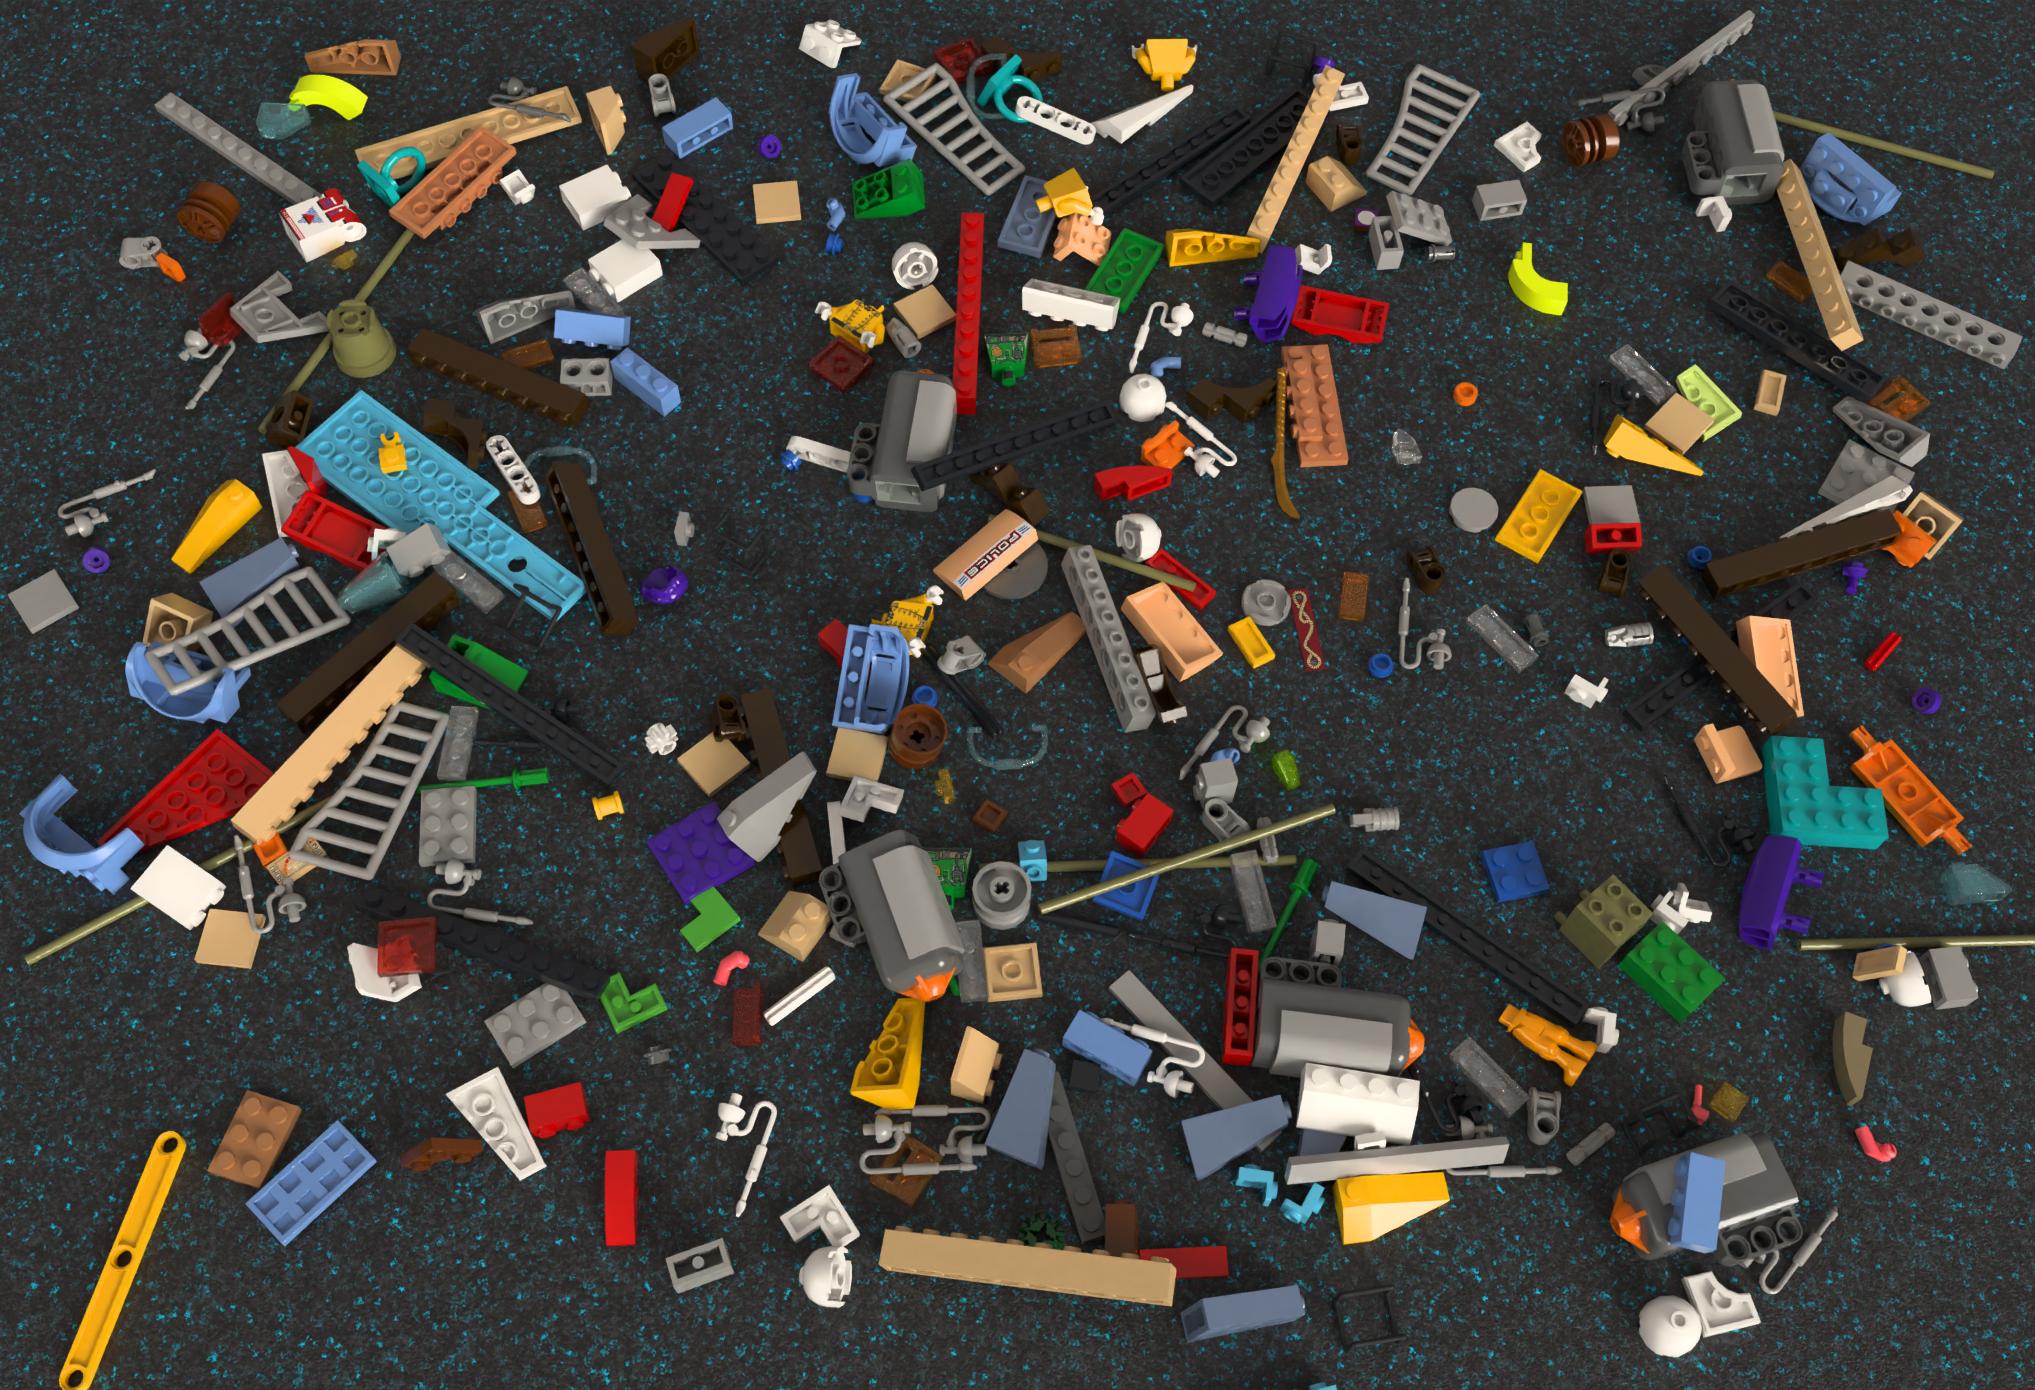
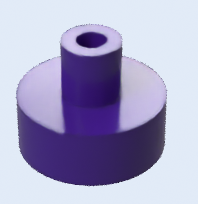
M1315 56L1312 65L1318 68L1316 74L1323 72L1325 65L1334 68L1335 62Z
M765 135L758 141L757 147L761 156L775 158L779 155L781 143L777 137Z
M94 546L84 552L83 565L88 571L101 573L109 567L110 555L104 548Z
M1920 688L1912 697V705L1915 710L1923 714H1932L1940 707L1941 696L1931 688Z

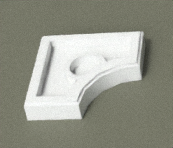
M1526 121L1495 140L1494 146L1522 172H1525L1537 165L1541 160L1540 155L1536 151L1535 144L1540 140L1542 134Z
M1712 1271L1681 1279L1690 1304L1700 1317L1703 1338L1761 1323L1750 1293H1736L1726 1289L1717 1281Z

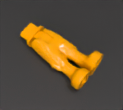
M1509 1004L1498 1020L1508 1027L1507 1031L1509 1033L1513 1030L1512 1034L1526 1047L1539 1054L1540 1057L1560 1065L1564 1070L1563 1081L1571 1088L1599 1046L1595 1042L1582 1041L1571 1036L1562 1026L1555 1025L1536 1014L1527 1012L1523 1007L1519 1010ZM1558 1046L1565 1047L1566 1049L1571 1051L1576 1057L1561 1050Z

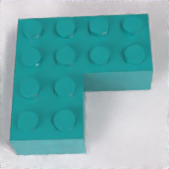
M1771 736L1761 748L1771 835L1798 838L1802 845L1877 849L1889 837L1882 789L1829 786L1823 739Z

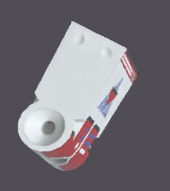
M336 188L325 191L320 198L316 196L278 211L286 234L306 262L344 245L345 241L353 242L360 240L366 234V227L356 213L349 209L348 202Z

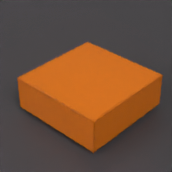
M162 252L155 257L164 274L178 282L186 278L177 261Z
M278 832L270 841H263L260 846L256 843L252 845L265 869H267V865L288 852Z

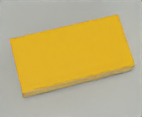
M1250 616L1228 626L1227 631L1253 669L1275 658V653Z

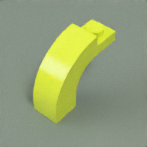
M307 75L299 78L295 89L289 96L291 100L287 108L295 114L308 105L320 104L332 108L349 121L362 113L368 97L351 84L326 75Z
M1523 242L1520 251H1516L1508 272V279L1513 292L1522 302L1537 311L1562 315L1568 301V283L1549 281L1539 276L1532 266V243Z

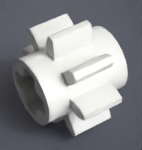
M657 723L647 730L646 746L652 754L658 751L660 755H666L675 749V741L678 740V737L671 724L665 728L662 723Z

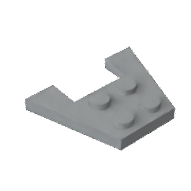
M636 194L605 217L604 226L635 249L699 248L701 242L686 229L669 233L659 223L646 216V213L652 212L653 205L639 194Z
M279 271L230 308V316L257 343L329 331L326 323L327 318L320 311L298 319L277 298L292 291L291 282Z

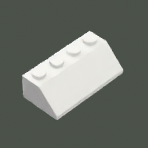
M1032 278L1023 286L1022 310L1028 311L1030 315H1049L1055 321L1067 319L1073 321V324L1078 326L1094 325L1095 329L1100 331H1108V329H1113L1115 326L1120 303L1119 297Z
M1306 1063L1300 1078L1296 1127L1352 1137L1367 1132L1383 1131L1386 1142L1409 1146L1418 1111L1420 1081Z

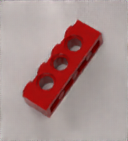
M1231 948L1228 957L1222 1064L1249 1066L1253 1058L1259 951Z

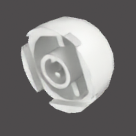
M909 242L902 245L895 252L892 259V271L897 282L904 288L913 290L915 289L913 286L923 284V287H925L935 279L938 273L937 259L926 245L918 242Z
M1137 374L1130 377L1123 384L1119 404L1120 409L1129 414L1130 419L1140 422L1152 421L1155 419V416L1164 412L1166 392L1159 379L1149 374Z
M1140 513L1123 515V519L1117 522L1115 531L1117 546H1122L1126 554H1121L1122 557L1136 563L1151 558L1157 552L1160 545V528L1148 515Z
M1908 951L1906 953L1902 974L1879 979L1883 994H1890L1894 1002L1899 1005L1913 1007L1931 1003L1928 984H1924L1922 976L1925 975L1914 952Z
M843 1246L822 1247L812 1252L805 1265L800 1269L799 1280L803 1285L805 1293L810 1300L820 1306L839 1308L845 1304V1302H840L843 1295H849L852 1265L851 1261L845 1260L844 1253H848V1250Z
M1674 1295L1659 1296L1646 1303L1640 1311V1336L1646 1346L1658 1355L1679 1357L1691 1351L1700 1339L1702 1330L1700 1317L1694 1307L1685 1299Z

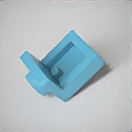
M1044 840L1018 842L1020 867L1028 875L1029 880H1047V857Z
M1252 1164L1239 1167L1236 1173L1235 1185L1263 1189L1262 1206L1268 1207L1271 1199H1276L1278 1182L1273 1181L1274 1172L1261 1170L1260 1166Z
M1314 1182L1301 1206L1285 1198L1280 1210L1285 1212L1284 1216L1290 1221L1305 1224L1311 1213L1318 1214L1325 1199L1321 1197L1324 1187Z

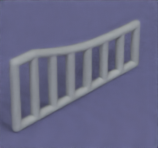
M938 63L932 64L883 97L885 104L985 195L990 196L1025 171V166L983 126L965 100L954 77ZM935 73L943 79L903 106L895 101V99ZM947 87L951 89L953 93L951 97L918 119H915L909 113ZM956 103L962 109V112L932 132H929L923 126ZM966 119L973 125L972 128L946 145L938 140L939 137ZM977 134H980L985 142L960 159L952 153V151ZM991 148L999 154L975 172L967 166L968 163ZM1005 161L1013 167L1012 170L990 185L981 179Z
M1417 64L1405 80L1403 97L1394 126L1378 155L1366 170V176L1402 194L1411 196L1480 97V92L1428 67ZM1421 74L1469 96L1466 102H1463L1416 79ZM1412 88L1460 111L1455 116L1411 96ZM1409 105L1450 123L1449 127L1446 130L1407 112ZM1404 121H1407L1441 138L1438 143H1435L1402 128ZM1400 136L1430 150L1431 153L1428 157H1425L1395 143V141ZM1391 150L1422 166L1418 171H1415L1386 156ZM1383 165L1412 180L1407 186L1377 172V170Z
M307 566L284 575L262 593L223 618L174 641L151 649L144 656L168 693L175 696L222 677L224 667L232 668L234 671L348 625L351 619L315 570ZM308 578L337 618L323 623L294 582ZM285 588L313 628L299 633L273 596ZM265 603L289 635V638L275 643L253 611ZM244 617L265 648L251 653L231 624ZM222 630L241 657L226 663L208 636ZM198 641L216 668L201 673L184 647ZM174 652L191 677L177 684L159 660L160 657Z
M399 701L396 705L391 704L379 730L356 768L337 792L299 831L288 853L289 858L361 879H373L450 721V715ZM400 711L437 721L432 733L398 725L394 722ZM389 733L427 743L421 755L382 745ZM376 754L416 764L411 776L408 777L370 767V764ZM362 776H367L404 786L405 789L400 799H395L358 789L354 786ZM347 796L392 808L394 811L389 822H385L336 807ZM327 817L378 830L383 832L378 844L374 845L316 828ZM308 838H312L372 856L367 867L362 868L302 850Z

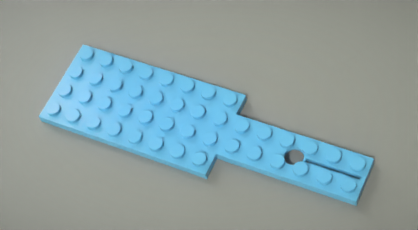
M362 390L295 447L314 459L324 480L387 528H395L401 532H406L407 536L426 523L438 526L450 546L520 597L522 593L513 587L515 583L527 586L531 593L548 603L561 606L562 612L557 621L587 592L580 578L485 509L500 495L498 489ZM397 431L401 438V444L405 448L407 470L383 474L380 468L378 448H384L380 436L385 434L387 440H392L394 432ZM513 559H525L527 561V566L520 572H512L508 568L510 561ZM528 596L524 600L550 620L556 610L547 608Z

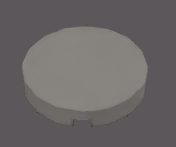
M1472 487L1462 489L1454 495L1450 502L1449 514L1458 527L1465 531L1476 533L1492 527L1497 519L1499 508L1491 494L1482 489Z
M1261 579L1246 587L1242 595L1241 607L1245 616H1250L1254 623L1272 626L1279 624L1287 617L1291 608V597L1285 591V587L1282 584L1273 580Z

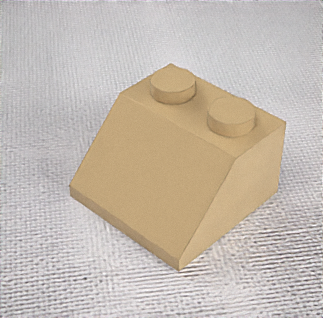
M608 86L586 93L593 126L607 155H610L625 133L623 123L626 122L623 110L620 109L623 103L619 93L615 94L612 87Z
M1326 156L1309 164L1305 183L1331 212L1367 194L1365 188L1341 162Z
M1924 491L1918 494L1903 513L1904 516L1937 540L1924 555L1929 560L1964 520Z
M174 593L151 598L142 643L147 647L154 641L166 644L211 624L213 611ZM197 641L184 647V649L196 652L201 645Z
M788 891L758 935L804 962L833 920L825 903L810 894Z
M969 1026L966 1027L951 1076V1095L984 1104L985 1097H991L995 1084V1080L991 1079L993 1070H999L1003 1054L999 1053V1043Z

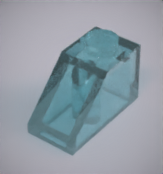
M261 102L256 119V125L262 138L285 139L311 123V118L305 104Z
M1953 863L1940 875L1949 905L2001 901L2012 892L2010 885L1978 864Z

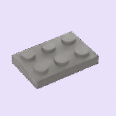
M1391 191L1386 196L1397 231L1443 246H1448L1452 242L1444 211L1439 205H1434L1395 191Z
M475 786L421 790L419 864L421 867L437 866V864L447 865L450 858L459 859L463 863L475 862L477 800Z
M547 983L484 1021L512 1068L517 1067L586 1023L568 992Z

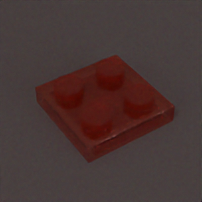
M972 37L934 51V58L937 63L953 77L957 84L991 71L990 62Z
M838 335L808 363V369L844 394L874 365V359Z
M435 917L379 922L377 974L380 978L436 972L437 920Z

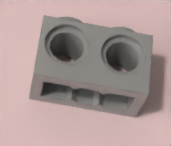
M609 358L562 359L560 384L585 393L586 396L612 395L613 371Z

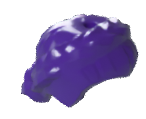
M669 565V569L659 567L653 569L648 578L644 580L640 586V594L648 601L661 605L673 603L685 593L689 580L684 571L673 565Z

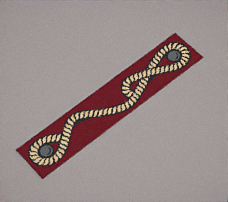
M1308 589L1288 590L1306 672L1326 670Z

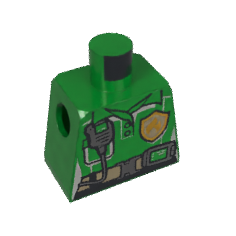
M1028 333L984 334V353L991 377L1002 378L1004 386H1013L1016 383V378L1023 377L1025 374Z
M922 848L929 853L950 910L954 909V898H963L966 894L972 864V848Z

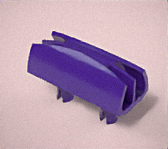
M1270 245L1263 271L1245 272V286L1259 285L1254 305L1251 307L1236 306L1237 311H1234L1236 321L1250 320L1257 338L1264 343L1278 340L1285 335L1296 306L1303 274V266L1297 265L1295 248Z
M1768 835L1761 845L1745 881L1739 914V939L1766 951L1774 947L1778 930H1781L1782 927L1806 935L1808 933L1811 918L1786 912L1787 909H1785L1792 884L1799 882L1820 889L1823 881L1824 872L1802 868L1798 864L1802 844L1798 838Z

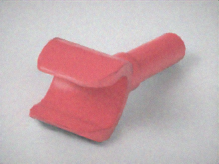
M1695 1085L1694 1101L1691 1110L1697 1118V1124L1701 1126L1703 1121L1707 1120L1709 1111L1701 1108L1702 1086Z

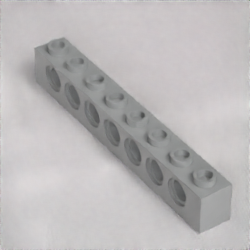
M1849 260L1840 273L1850 302L2001 369H2005L2014 357L2023 338L2021 335Z
M1085 545L1068 548L1061 566L1086 628L1088 638L1124 733L1148 729L1156 715V711L1092 546Z

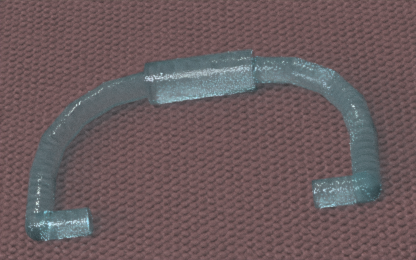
M1005 53L981 56L973 63L969 70V75L966 77L967 99H969L970 107L975 114L982 118L1005 119L1006 117L1001 113H984L975 105L974 72L978 65L987 60L1001 59V66H1004L1007 63V56Z
M571 445L546 447V449L538 450L529 455L523 463L528 470L530 463L539 456L580 454L587 458L591 466V478H587V483H597L595 459L589 452L581 448L571 447Z
M1032 725V731H1041L1042 742L1039 752L1027 760L998 759L996 761H989L980 757L975 751L973 733H982V727L967 728L968 749L975 761L986 767H993L996 770L1022 769L1024 766L1033 765L1041 760L1047 751V726Z

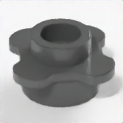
M664 1044L647 1048L648 1054L642 1055L643 1058H647L649 1066L670 1061L669 1052H672V1049H665Z

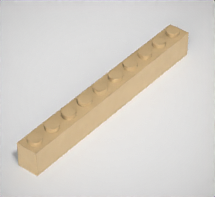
M1327 65L1324 67L1245 236L1260 239L1258 252L1261 254L1266 247L1345 76L1344 73Z
M1788 159L1783 162L1784 171L1776 190L1829 337L1843 351L1864 339L1803 174L1795 163Z
M395 646L231 819L233 827L258 846L263 841H270L277 832L275 828L282 821L287 822L296 811L294 808L301 801L306 802L314 793L313 788L319 781L324 782L328 779L333 771L331 768L337 762L342 763L351 752L349 749L356 742L359 744L366 738L369 733L367 730L372 724L375 723L377 725L386 715V709L391 704L396 705L404 695L402 692L408 686L412 687L421 678L420 673L427 666Z
M896 1226L895 1230L885 1229L879 1265L887 1271L1171 1307L1176 1278V1268L1169 1263V1259L1153 1256L1151 1261L1139 1260L1140 1256L1131 1253H1122L1121 1257L1110 1256V1252L1095 1249L1092 1251V1254L1081 1253L1080 1248L1064 1246L1063 1250L1052 1249V1245L1046 1243H1035V1247L1024 1246V1242L1014 1239H1007L1006 1243H998L995 1238L988 1236H979L978 1240L968 1239V1235L953 1232L948 1237L940 1236V1232L930 1229H923V1233H915L912 1228Z

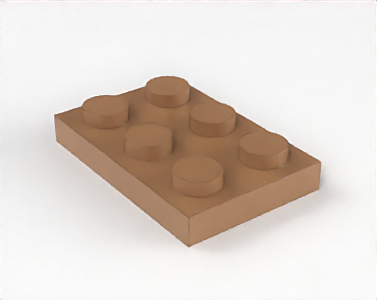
M247 1090L207 1171L211 1174L261 1190L267 1184L302 1109L298 1106Z

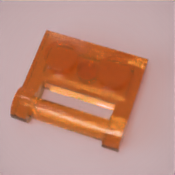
M1076 324L1068 325L1067 328L1038 331L1037 328L1030 329V340L1036 368L1082 363ZM1061 337L1070 338V340L1039 343V340Z
M1898 377L1892 381L1890 386L1874 395L1867 405L1907 422L1926 409L1931 402L1906 379ZM1896 392L1903 393L1887 405L1883 403L1884 400Z
M904 1133L905 1140L901 1142L899 1150L893 1154H888L880 1168L894 1167L906 1147L913 1151L904 1164L933 1162L940 1164L943 1156ZM890 1173L872 1174L869 1181L910 1207H913L933 1174L904 1176L902 1173H898L893 1182L886 1179Z

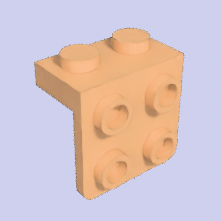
M1072 213L1067 218H1063L1058 225L1059 233L1054 242L1055 251L1053 257L1062 261L1074 251L1100 266L1108 253L1111 231L1102 225L1093 224L1089 217L1079 213Z
M1712 723L1703 726L1694 738L1716 784L1757 773L1762 769V764L1741 726L1716 731Z

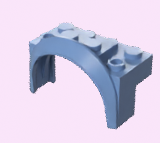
M857 73L837 76L828 113L830 114L832 131L843 151L858 163L868 164L874 162L878 167L900 163L909 158L912 160L917 145L906 135L907 126L903 122H899L897 125L867 92L856 94L861 78ZM851 122H854V123H855V124H853V125L845 126V125H847L848 123H851ZM860 126L875 140L874 144L867 139Z
M1830 132L1817 139L1800 167L1812 201L1823 212L1840 220L1860 222L1865 226L1889 212L1902 194L1899 190L1895 189L1896 186ZM1828 171L1831 172L1834 176H1836L1845 185H1847L1851 190H1853L1854 193L1846 190L1845 188L1841 187L1837 182H1835L1833 178L1829 175ZM1857 198L1856 204L1854 205L1852 210H1849V208Z
M849 624L832 726L886 735V731L893 727L896 716L904 705L909 678V648L907 640L899 628L870 624V627ZM882 654L893 656L895 659L877 657L876 655ZM871 661H872L870 681H869L868 692H867V696H866V700H865V692H866V686H867L869 668H870V663H871ZM868 707H870V708H876V709H883V710H886V711L871 710V709H869Z
M59 774L19 813L24 818L23 834L26 845L31 853L43 864L58 869L63 874L69 871L76 878L79 875L85 876L101 892L106 888L114 895L130 880L120 868L145 844L129 828H126L101 847L95 849L54 815L78 791L63 775Z

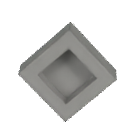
M679 511L674 534L677 545L687 546L689 537L694 535L695 525L691 523L688 512Z

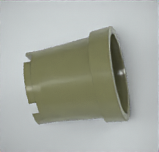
M351 299L339 303V307L334 311L333 309L330 310L326 323L333 340L335 361L342 372L356 378H368L382 373L393 363L397 352L396 344L388 330L379 322L372 307H369L362 300Z

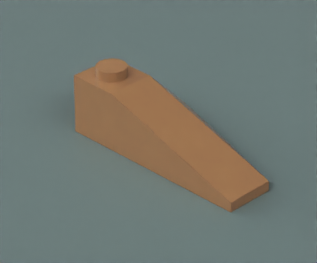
M364 39L305 53L304 56L310 72L397 75L401 59L396 40Z
M1070 612L1005 645L988 662V665L1027 694L1086 633V628L1082 619L1074 612Z

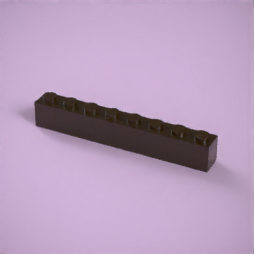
M424 328L420 330L407 348L411 361L416 366L430 369L439 376L445 375L457 383L469 385L481 393L491 394L500 401L506 400L515 404L520 409H528L542 418H550L561 426H569L576 429L590 408L585 393Z
M554 462L544 478L602 635H629L640 621L639 615L628 591L623 573L616 559V554L612 549L608 533L604 528L601 515L598 512L594 496L590 491L581 464Z
M1889 508L1881 511L1872 510L1864 516L1858 518L1853 516L1835 525L1830 523L1812 532L1807 530L1789 539L1788 537H1783L1769 545L1760 544L1746 552L1737 551L1723 559L1714 558L1706 563L1701 577L1714 600L1895 545L1903 532Z
M1663 563L1638 582L1641 588L1639 591L1641 597L1647 603L1652 602L1657 607L1655 612L1662 621L1668 620L1673 625L1670 629L1679 640L1684 638L1689 643L1687 648L1695 658L1700 656L1704 660L1705 664L1703 666L1712 677L1715 675L1719 677L1722 681L1720 683L1722 689L1729 696L1732 693L1739 700L1736 703L1744 714L1750 713L1756 719L1753 723L1762 734L1767 732L1770 736H1775L1797 720L1796 711Z
M436 572L431 574L277 702L276 705L282 714L303 734L309 729L314 728L325 715L334 711L396 646L394 640L410 622L426 631L434 627L438 620L446 613L453 611L457 604L460 603L455 589Z
M770 687L740 695L742 705H738L742 719H746L748 725L745 734L747 743L752 742L754 749L750 750L753 765L759 764L760 772H756L758 782L791 760ZM802 799L797 800L791 811L793 816L789 823L785 822L779 833L781 838L776 845L778 856H784L786 864L781 865L785 881L791 880L793 888L818 882L822 872Z

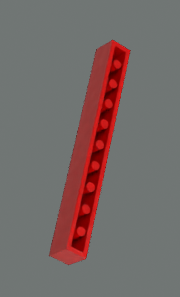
M962 212L953 368V388L956 392L957 414L976 415L984 213Z

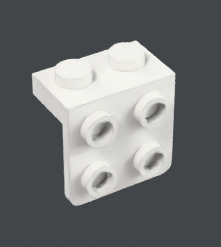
M834 20L815 22L805 26L799 49L826 66L836 68L842 48L860 45L861 39L856 36L855 32L841 28L840 24Z
M401 937L382 949L352 943L347 947L349 962L352 965L355 977V986L361 995L398 1002L422 988L409 939Z

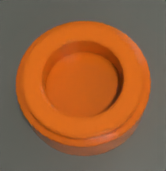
M1468 382L1459 383L1453 393L1455 402L1462 406L1472 405L1478 396L1477 388Z

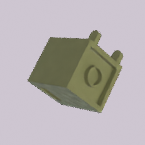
M1614 874L1592 893L1585 889L1582 890L1579 894L1583 901L1574 908L1568 918L1560 911L1554 915L1556 921L1561 925L1559 930L1598 969L1632 940L1654 914Z

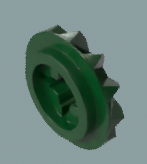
M1037 1213L1026 1218L1019 1229L1018 1240L1024 1242V1246L1035 1247L1037 1237L1032 1233H1039L1046 1226V1236L1050 1240H1043L1042 1243L1052 1245V1249L1061 1250L1064 1244V1231L1060 1222L1051 1217L1050 1214Z

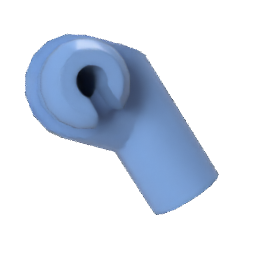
M831 198L826 204L831 215L826 226L830 230L835 231L845 218V211L842 204L836 198Z

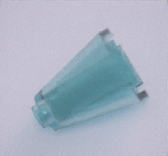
M385 551L377 556L338 592L339 598H337V602L342 610H348L350 613L359 612L403 599L412 591V589L407 591L406 585L410 583L406 576L398 573L394 563L387 558L389 556L388 552Z

